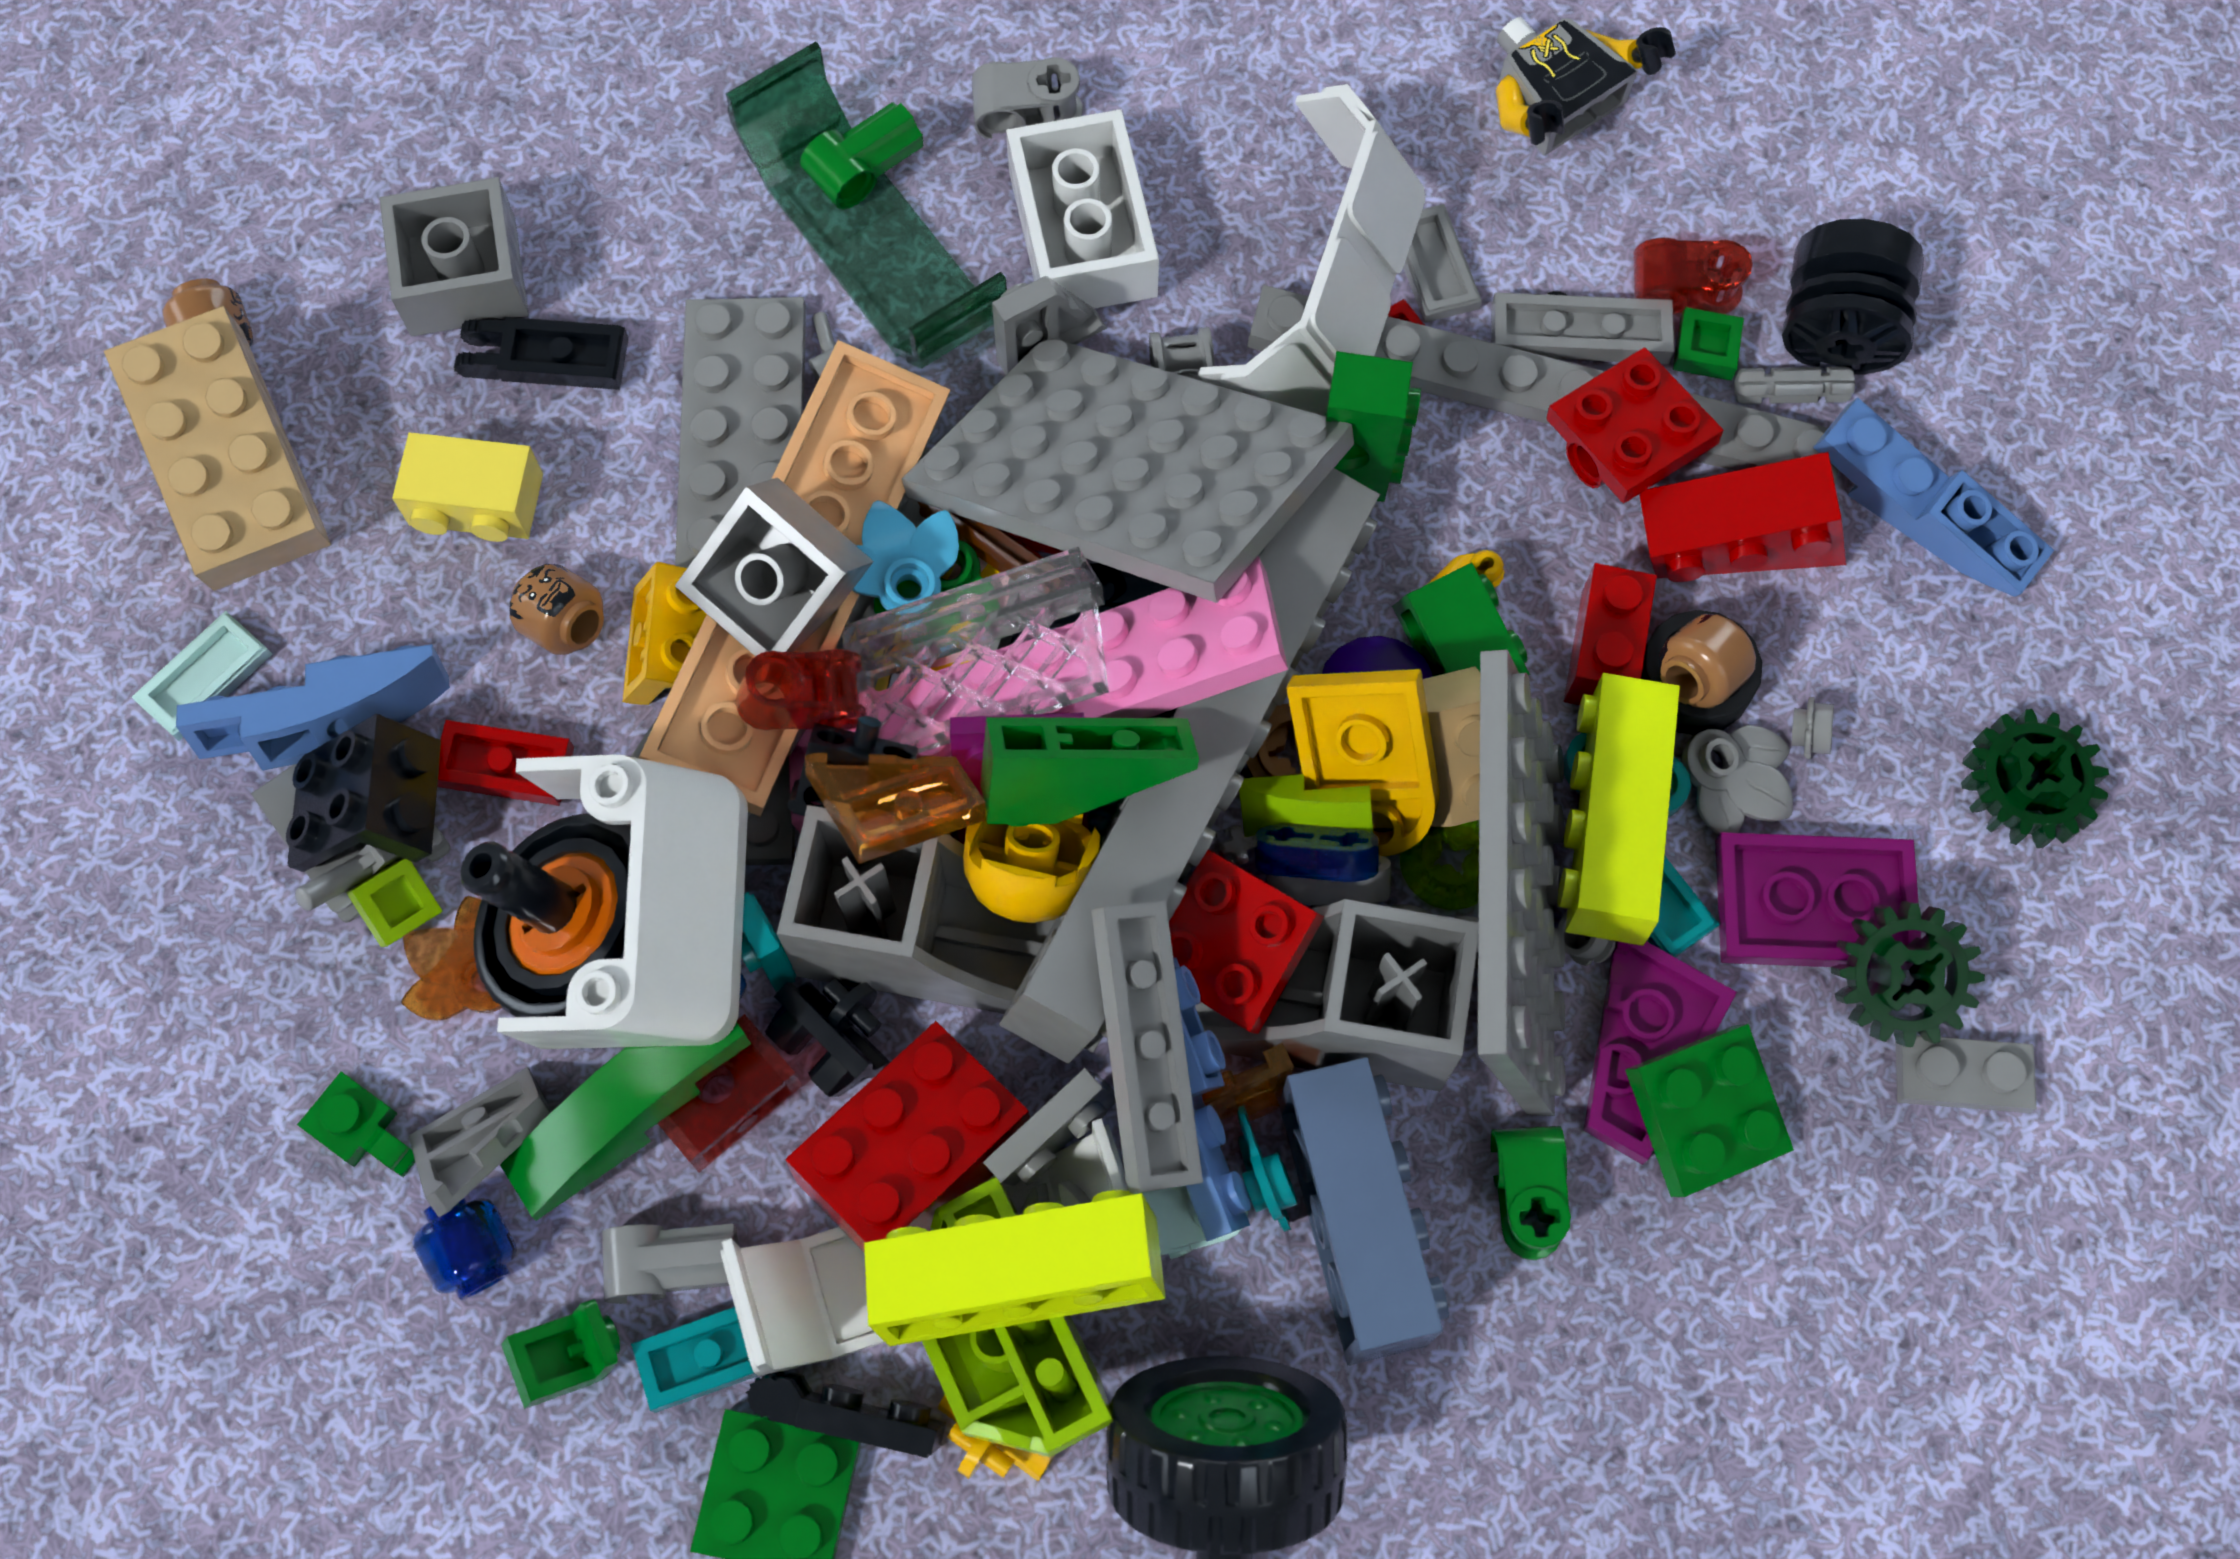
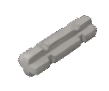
M1820 367L1771 368L1770 374H1765L1764 368H1742L1738 371L1734 381L1735 397L1737 402L1741 404H1762V398H1769L1770 404L1818 403V397H1825L1826 403L1847 402L1855 390L1854 372L1849 367H1827L1826 373H1821Z

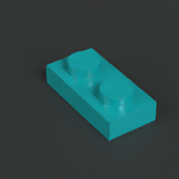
M735 1307L631 1344L648 1406L653 1413L758 1376L751 1367Z

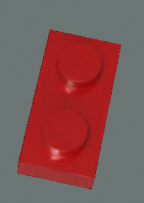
M445 720L440 738L441 750L437 787L560 806L561 799H556L516 772V761L519 758L572 756L574 746L569 738Z

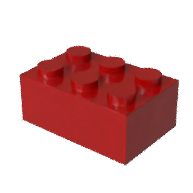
M935 1021L794 1150L785 1161L796 1183L864 1252L865 1242L887 1239V1234L898 1228L920 1227L927 1231H932L930 1227L936 1208L985 1183L994 1175L983 1162L1030 1119V1113L1016 1097Z

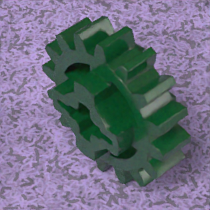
M2026 709L2015 721L2006 713L1991 726V729L1986 727L1972 741L1976 748H1973L1963 758L1962 764L1974 771L1961 782L1962 789L1977 791L1979 798L1969 807L1971 812L1987 810L1992 815L1986 827L1991 833L2002 825L2010 828L2009 838L2011 844L2017 845L2028 834L2032 835L2036 848H2044L2055 837L2064 844L2080 832L2079 828L2084 830L2097 819L2098 814L2094 809L2099 807L2108 798V793L2095 785H2098L2109 775V770L2105 767L2093 766L2090 760L2101 749L2098 744L2081 746L2077 740L2081 736L2083 728L2079 725L2070 728L2067 732L2059 729L2060 718L2057 713L2053 712L2042 723H2038L2033 709ZM2041 765H2044L2045 770L2039 776L2041 778L2040 781L2030 790H2027V784L2033 779L2031 777L2032 773ZM2039 810L2043 814H2036L2029 811Z
M1901 901L1897 916L1890 906H1875L1874 913L1877 923L1871 924L1866 920L1856 918L1851 922L1854 930L1859 935L1856 942L1838 940L1836 946L1849 956L1847 964L1832 966L1831 974L1846 978L1848 986L1834 994L1837 1001L1845 1004L1856 1003L1857 1006L1852 1010L1848 1019L1851 1023L1860 1027L1872 1022L1870 1036L1886 1042L1894 1032L1897 1044L1913 1047L1918 1032L1925 1041L1933 1044L1941 1042L1940 1024L1943 1023L1957 1030L1964 1026L1960 1016L1956 1013L1960 1005L1971 1008L1978 1007L1979 1001L1967 993L1969 984L1985 981V974L1970 970L1968 966V961L1975 959L1981 954L1980 948L1958 942L1968 928L1963 923L1954 921L1943 925L1945 910L1929 906L1921 915L1918 903ZM1906 930H1919L1926 934L1923 938L1916 937L1908 945H1904L1901 941L1895 940L1891 936ZM1871 959L1870 981L1867 982V968ZM1904 962L1913 963L1909 973L1914 980L1909 986L1901 984L1906 978L1904 971L1901 969ZM1945 967H1947V980H1946V985H1945ZM1906 1004H1913L1923 1011L1920 1014L1909 1017L1889 1015L1892 1010L1899 1011Z

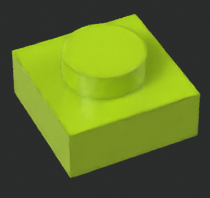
M405 858L398 860L346 892L380 947L389 946L443 912L413 863Z

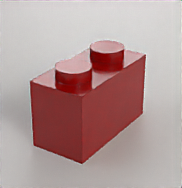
M1594 563L1581 594L1563 702L1580 705L1583 694L1593 696L1603 673L1641 679L1657 575Z

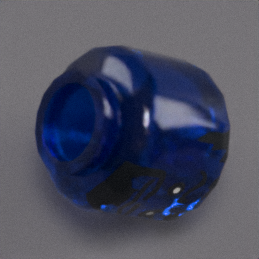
M463 1198L448 1213L441 1217H438L431 1206L423 1211L428 1223L422 1226L414 1235L412 1245L433 1288L437 1292L442 1294L456 1292L459 1299L464 1300L488 1289L511 1274L507 1264L515 1257L517 1247L493 1201L478 1198L466 1202L465 1198Z

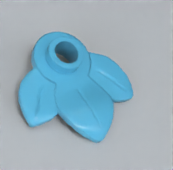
M875 501L863 523L862 545H856L874 562L853 588V591L865 596L879 598L882 606L890 614L901 619H917L931 612L940 597V578L954 566L958 556V532L949 512L946 510L937 512L925 519L916 528L908 518L883 501ZM911 580L920 586L921 592L914 598H904L898 593L897 586L903 581Z

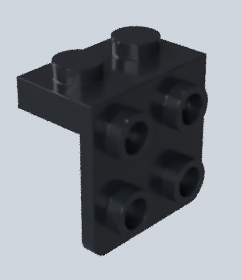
M375 714L305 754L297 763L292 779L296 791L293 817L286 831V842L289 845L288 866L300 872H305L360 842L415 863L431 855L441 740L380 714Z

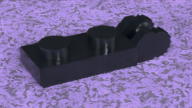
M506 317L505 321L469 319V321L465 320L462 323L460 338L463 339V342L479 347H500L499 354L471 353L470 351L458 353L454 363V371L457 372V375L465 378L499 380L501 378L505 382L620 390L629 339L625 327L621 325Z
M784 1371L763 1375L762 1379L758 1377L755 1379V1383L749 1384L750 1390L746 1392L748 1399L745 1401L749 1402L750 1405L748 1409H752L754 1415L759 1414L760 1418L768 1416V1419L771 1421L928 1458L941 1447L947 1423L930 1419L931 1408L916 1402L891 1399L889 1409L862 1403L863 1391L843 1385L824 1384L822 1393H816L812 1391L803 1375L793 1372L786 1375Z

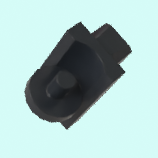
M835 978L824 987L822 993L810 982H806L797 988L791 982H786L775 994L774 998L782 1006L768 1025L765 1034L781 1050L789 1055H798L814 1037L827 1052L808 1074L810 1079L827 1096L838 1097L843 1095L862 1078L875 1077L890 1063L853 1025L855 1024L868 1038L875 1034L882 1025L868 1010L877 998V992L867 982L861 983L851 991H848Z

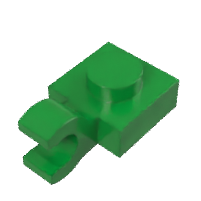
M343 1072L336 1076L297 1124L353 1167L356 1166L366 1152L401 1177H404L415 1163L412 1149L385 1130L398 1113Z

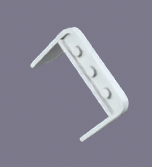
M619 754L517 759L516 772L556 799H581L587 812L599 821L610 825L631 824L623 959L594 960L582 966L575 973L567 991L566 1016L498 1018L497 1032L540 1049L704 1046L723 1040L733 1030L739 1015L748 805L742 791L727 778L718 774Z

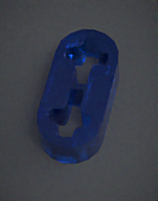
M1293 823L1267 825L1257 830L1255 834L1256 867L1261 872L1275 876L1338 882L1365 881L1379 873V838L1369 831L1352 828Z

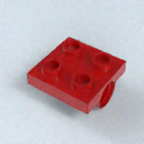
M1646 347L1549 405L1546 420L1567 442L1566 454L1568 461L1578 478L1591 488H1599L1606 484L1623 504L1718 445L1724 431Z
M1207 850L1187 882V890L1179 906L1168 921L1173 958H1177L1180 967L1185 965L1192 973L1200 992L1201 1003L1245 1030L1259 1034L1321 925L1324 916L1217 853Z

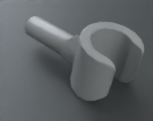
M817 312L813 315V322L822 354L808 361L817 381L836 344L832 336L827 314L824 312Z

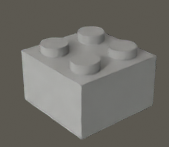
M499 177L379 197L391 300L411 337L458 329L462 327V323L465 320L469 321V319L505 321L506 317L522 318L529 316L515 215Z

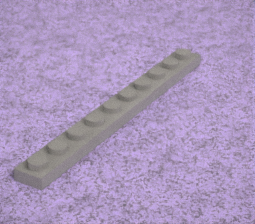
M1263 285L1247 347L1263 351L1298 323L1302 318L1309 296ZM1387 316L1374 356L1413 362L1410 387L1421 388V392L1550 424L1546 420L1549 405L1604 372ZM1689 393L1724 430L1718 445L1692 461L1737 471L1819 454L1813 446L1828 429L1826 427ZM1831 464L1834 483L1836 485L1838 469Z

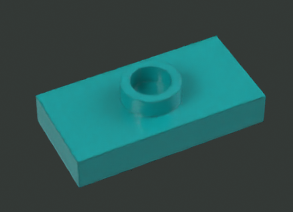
M746 892L744 894L741 958L750 973L762 967L772 987L777 992L786 982H795V977L797 976L777 934L754 894L750 895L749 892Z

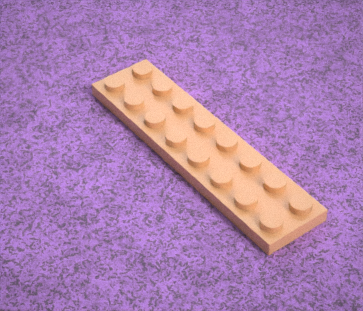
M837 340L772 479L779 478L853 544L862 545L863 523L875 501H883L896 510L899 509L906 493L902 478L920 461L951 389ZM852 590L841 606L777 669L772 671L707 614L639 758L721 775L742 791L747 801L748 812L761 817L860 594Z

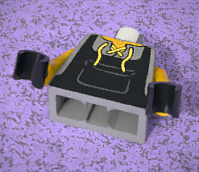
M1522 17L1511 20L1497 37V43L1508 54L1504 59L1499 83L1496 88L1500 125L1505 131L1530 137V142L1536 145L1538 150L1546 156L1625 104L1637 74L1636 69L1643 68L1644 73L1654 75L1662 67V57L1671 59L1676 55L1670 30L1665 27H1656L1643 32L1637 39L1618 40L1584 29L1572 19H1561L1540 34H1537Z

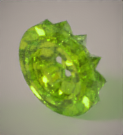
M1479 820L1453 827H1430L1419 843L1400 853V866L1403 877L1409 888L1420 899L1435 907L1448 910L1464 909L1479 903ZM1442 838L1445 844L1449 843L1454 851L1463 848L1469 850L1474 847L1463 860V875H1461L1460 871L1456 872L1451 864L1433 866L1443 851Z

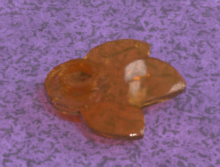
M466 896L463 899L455 917L454 930L449 928L421 929L411 931L403 936L408 962L421 979L406 992L401 1003L417 1016L426 1020L440 1021L456 1016L466 1009L478 1013H490L502 1008L500 1004L491 998L487 991L482 992L476 989V980L479 974L476 968L473 942L475 922L481 899L472 896Z

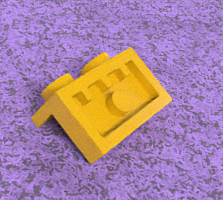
M656 561L634 587L622 700L624 703L649 705L664 689L672 688L707 614L675 586L687 568Z

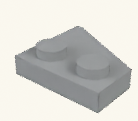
M1047 276L1030 284L1020 283L1006 290L998 300L992 302L996 358L1006 375L1043 338L1046 340L1057 339L1076 345L1107 329L1105 323L1093 307Z
M528 1067L409 1135L424 1196L438 1217L448 1213L512 1154L541 1121L550 1114L544 1094Z
M1084 1068L983 1163L1003 1184L1015 1186L1022 1180L1026 1185H1030L1057 1160L1055 1153L1073 1138H1080L1092 1129V1121L1101 1119L1106 1115L1107 1110L1116 1103L1114 1090L1103 1078Z

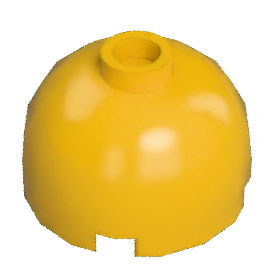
M982 805L967 821L963 854L964 874L978 901L991 912L1016 922L1036 923L1055 920L1066 914L1099 853L1100 834L1095 827L1091 834L1082 825L1083 814L1057 824H1029L1021 827L1007 824H987L985 808Z

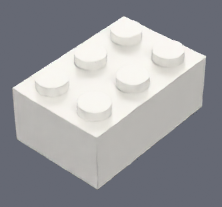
M1122 109L1006 129L1009 173L1034 281L1047 276L1094 309L1158 297L1159 257Z

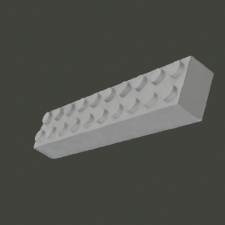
M1333 468L1258 555L1268 575L1288 670L1168 712L1166 718H1188L1199 755L1198 769L1120 800L1100 837L1099 853L1066 914L1057 918L1001 1019L999 1023L1001 1027L1067 1064L1084 1048L1093 1053L1103 1036L1107 1038L1091 910L1105 906L1166 901L1168 921L1171 919L1187 890V887L1182 885V882L1192 866H1198L1216 834V831L1212 830L1211 827L1220 812H1225L1238 793L1244 781V777L1239 775L1249 757L1254 758L1272 727V724L1267 722L1276 705L1281 706L1288 696L1286 687L1292 675H1299V672L1295 670L1303 654H1308L1325 626L1326 621L1322 619V616L1329 604H1334L1352 574V570L1348 569L1355 554L1359 555L1378 524L1369 515L1380 494Z

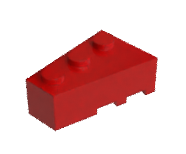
M1828 452L1649 488L1639 494L1649 555L1657 578H1668L1672 582H1688L1698 579L1703 575L1846 565L1842 518Z

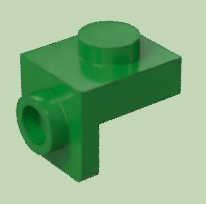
M595 1299L580 1303L571 1315L509 1335L501 1344L524 1409L603 1380L617 1365V1355L620 1352V1340L615 1324L608 1315H601Z

